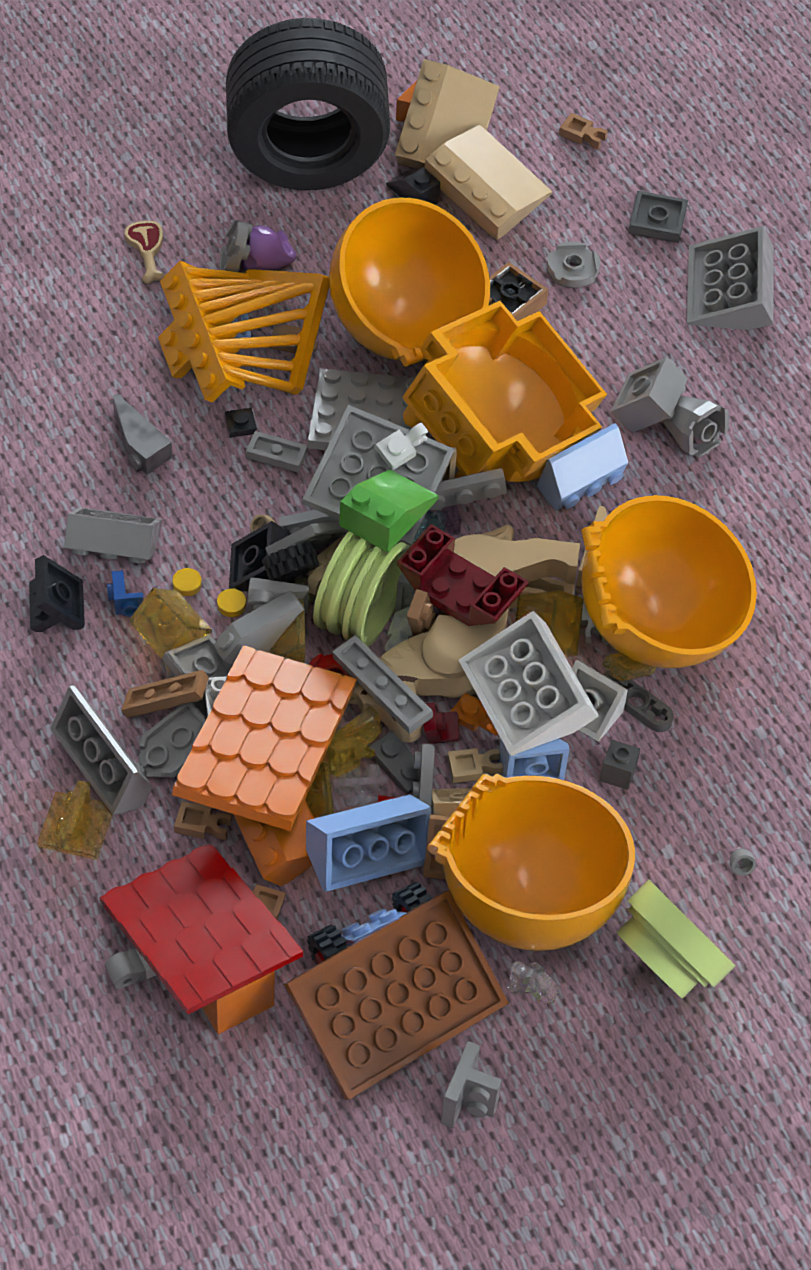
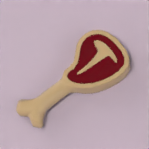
M139 221L128 225L125 229V240L129 245L138 249L144 259L146 273L142 277V281L146 284L160 281L165 274L156 269L154 257L160 251L163 244L161 225L155 221Z

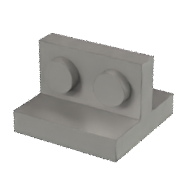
M470 1041L466 1044L444 1096L442 1125L454 1128L462 1106L466 1107L468 1112L476 1117L483 1118L486 1115L494 1117L498 1107L502 1079L477 1070L480 1045Z

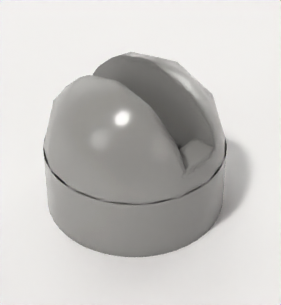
M736 849L730 857L731 868L737 875H748L756 867L755 858L747 849ZM739 859H741V867H745V868H743V869L738 868V867H740V866H739L738 864H736V863L739 861Z

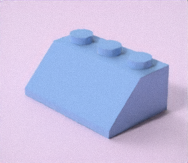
M617 424L610 425L547 460L537 483V488L556 511L562 507L569 509L579 502L580 497L586 494L588 497H591L601 490L602 485L608 482L610 485H613L623 478V472L628 464Z

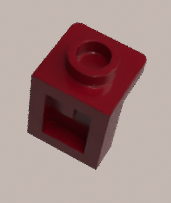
M434 702L425 703L433 711V717L424 723V733L430 744L459 741L458 713L456 711L439 712Z

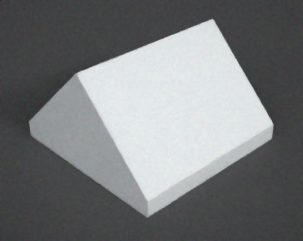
M576 660L572 670L599 717L579 730L599 742L624 712L628 690Z

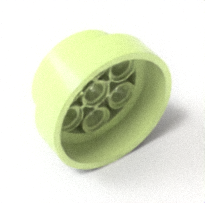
M649 879L627 900L631 904L627 910L633 916L616 933L682 999L699 982L704 987L709 983L715 987L736 966Z

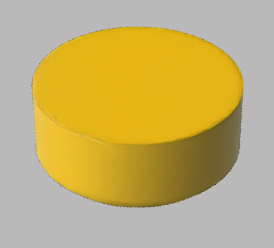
M183 568L173 575V589L177 594L193 596L200 591L202 579L198 571L191 568Z
M226 589L217 597V608L224 616H239L246 609V597L240 590Z

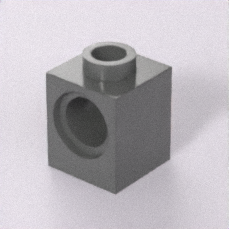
M611 740L602 764L599 781L628 790L637 768L640 748Z

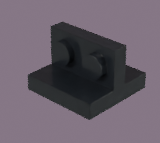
M45 555L35 559V579L29 582L30 629L34 632H43L59 622L72 630L84 628L83 580Z

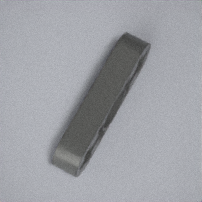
M609 670L603 674L612 681L619 682V685L628 690L624 706L626 712L653 731L665 732L670 729L674 713L668 705L620 671ZM631 697H639L644 701V705L635 707L628 700ZM661 714L665 716V720L660 719L656 721L654 719L655 715L658 717Z

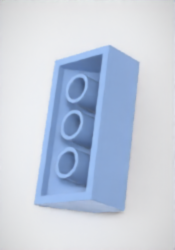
M409 794L307 820L306 851L322 889L327 892L423 866L431 806Z

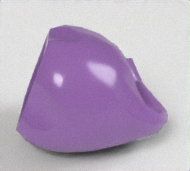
M257 225L252 227L251 235L246 243L250 245V252L247 260L241 261V266L246 271L248 269L274 271L293 263L297 256L288 242L287 234L283 231L276 233L268 226Z

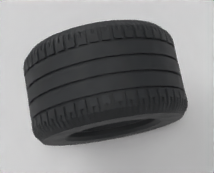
M320 18L289 19L272 24L254 33L241 44L230 61L226 74L228 140L239 162L262 180L293 190L332 188L349 182L364 173L376 163L384 152L391 126L387 72L376 47L356 30L341 23ZM303 100L323 101L338 108L327 114L313 117L291 116L278 111L290 103Z

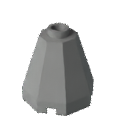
M680 396L675 406L673 417L663 420V423L681 449L690 455L700 458L721 443L718 439L721 433L725 435L729 429V410L708 400ZM693 436L703 441V443L694 448Z

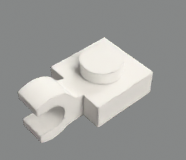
M419 423L404 436L399 429L378 442L375 450L389 468L395 470L416 456L414 447L427 440L425 435L428 433V430L422 423Z

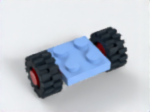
M414 882L392 894L393 910L388 912L386 909L378 910L368 916L370 921L362 925L356 922L344 927L341 930L342 935L340 930H337L336 926L332 924L308 935L307 943L309 945L308 949L312 953V960L315 961L316 965L432 899L431 895L427 894L426 888L422 887L419 882Z

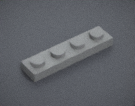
M356 635L332 651L333 659L351 677L356 678L357 682L409 734L433 717V711Z

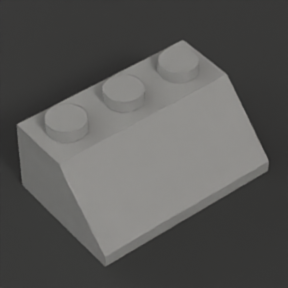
M78 507L68 513L64 548L72 549V553L78 555H89L90 551L100 553L101 558L117 559V556L129 557L128 561L146 563V560L154 557L163 519Z

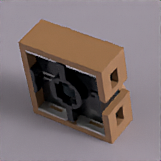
M507 262L489 277V305L501 301L516 321L536 313L547 304L549 289L510 262Z

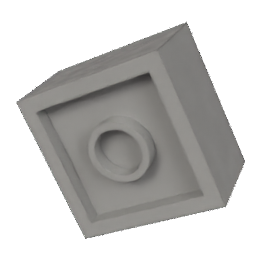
M668 357L628 373L611 413L628 430L633 432L644 430L648 426L665 419H670L675 413L674 409L680 395L686 389L685 384L688 378Z

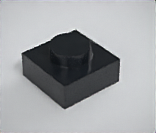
M252 407L224 412L230 438L252 435L257 431Z

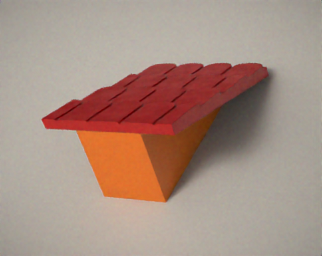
M211 844L200 846L180 859L168 861L161 868L153 872L141 874L134 881L123 886H117L99 897L105 910L187 1015L202 1008L217 1034L273 1007L275 971L303 957V950L280 921L275 919L234 868L229 866Z

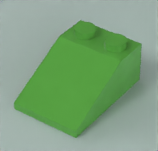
M390 469L358 483L340 501L339 526L389 552L434 505L439 495Z

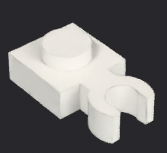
M410 606L395 612L387 634L390 638L385 645V651L388 652L413 635L406 617Z

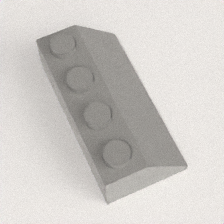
M74 685L69 686L50 727L51 731L113 815L140 808L144 805L152 789L151 784L90 702Z

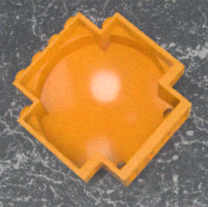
M498 301L431 332L420 348L428 361L402 397L408 405L403 412V420L407 426L413 428L417 424L422 423L437 442L456 448V466L459 470L456 472L455 478L502 468L506 481L523 482L540 478L549 458L601 430V424L591 412L596 410L607 396V393L540 311L516 321L504 304Z

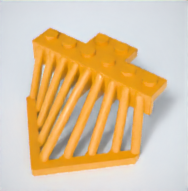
M179 260L160 280L174 321L158 336V340L172 377L182 378L193 368L204 400L212 403L230 385L243 390L246 387L244 381L284 391L292 395H297L303 390L329 289L328 276L319 273L248 269L243 273L198 268ZM307 293L311 294L309 303L303 309L298 308L232 323L240 315ZM300 319L304 320L302 331L297 335L235 338L241 332ZM298 346L295 357L291 361L235 354L240 349ZM247 366L288 371L291 374L288 382L240 369V367Z

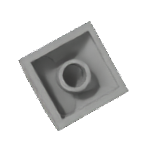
M251 577L247 601L248 613L291 591L304 607L298 617L303 616L309 610V586Z

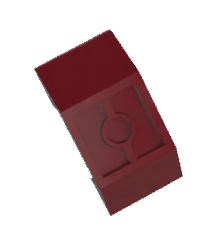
M430 524L397 561L398 568L415 591L418 589L428 592L433 606L465 625L495 624L528 586L529 581L506 567H503L496 577L454 553L455 538Z

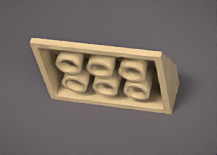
M424 59L395 152L397 163L416 169L425 168V159L445 142L478 125L487 130L500 87L452 66Z
M481 125L445 142L425 159V169L440 181V189L495 240H499L552 194V191Z

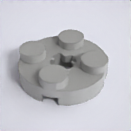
M238 220L232 222L226 234V237L229 238L226 246H222L219 261L220 269L238 272L241 260H247L250 245L246 243L252 232V224Z
M561 243L557 245L555 251H551L548 255L547 271L557 285L572 288L591 285L599 274V255L594 250L592 253L586 249V245L583 243ZM574 262L576 267L570 266V263Z

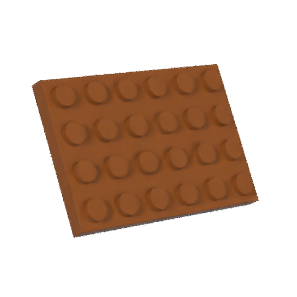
M449 890L440 893L284 983L345 1100L353 1098L509 1004Z

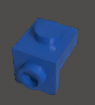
M123 570L111 571L112 583H107L108 601L114 600L115 614L132 617L138 613L145 612L143 593L126 594Z

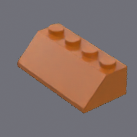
M306 800L303 802L291 831L233 814L263 879L283 886L313 866L306 851V821L314 819Z

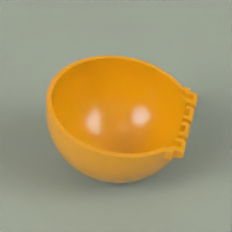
M400 197L382 200L369 206L347 226L340 236L332 255L329 271V289L336 314L350 335L368 350L382 357L401 361L403 366L407 367L428 360L420 348L431 332L489 305L490 278L485 258L478 243L458 219L432 203L414 198Z
M660 495L643 496L619 505L604 521H593L590 526L581 529L586 550L582 566L581 586L588 615L601 636L615 650L627 658L658 668H683L697 665L722 653L748 627L754 614L757 597L756 580L751 562L741 543L729 528L705 509L675 497Z
M482 774L471 791L468 792L458 805L456 811L452 813L442 826L441 831L436 834L427 846L428 851L435 855V861L443 864L448 889L458 908L471 924L499 943L530 951L556 950L571 946L586 939L603 927L618 910L627 894L635 864V847L630 830L619 813L609 803L582 786L545 776L505 778L499 774H495L493 777Z

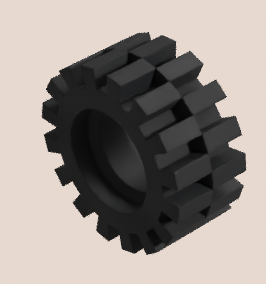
M312 542L299 543L286 549H280L278 552H273L262 559L268 579L279 582L305 574L320 565Z

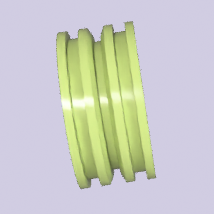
M349 531L335 550L321 580L313 611L315 626L327 629L334 635L342 633L346 640L356 635L367 647L371 646L396 609L397 583L401 573L397 566V561L409 549L410 545L400 542L389 552H386Z

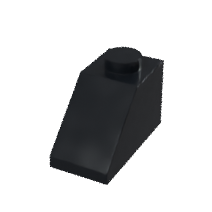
M424 167L405 171L386 183L400 197L419 199L434 205L439 203L440 181Z

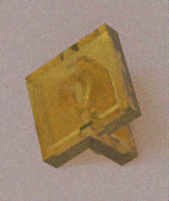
M77 780L74 791H69L68 794L55 792L37 845L49 850L98 860L113 814L104 802L91 799L89 782Z

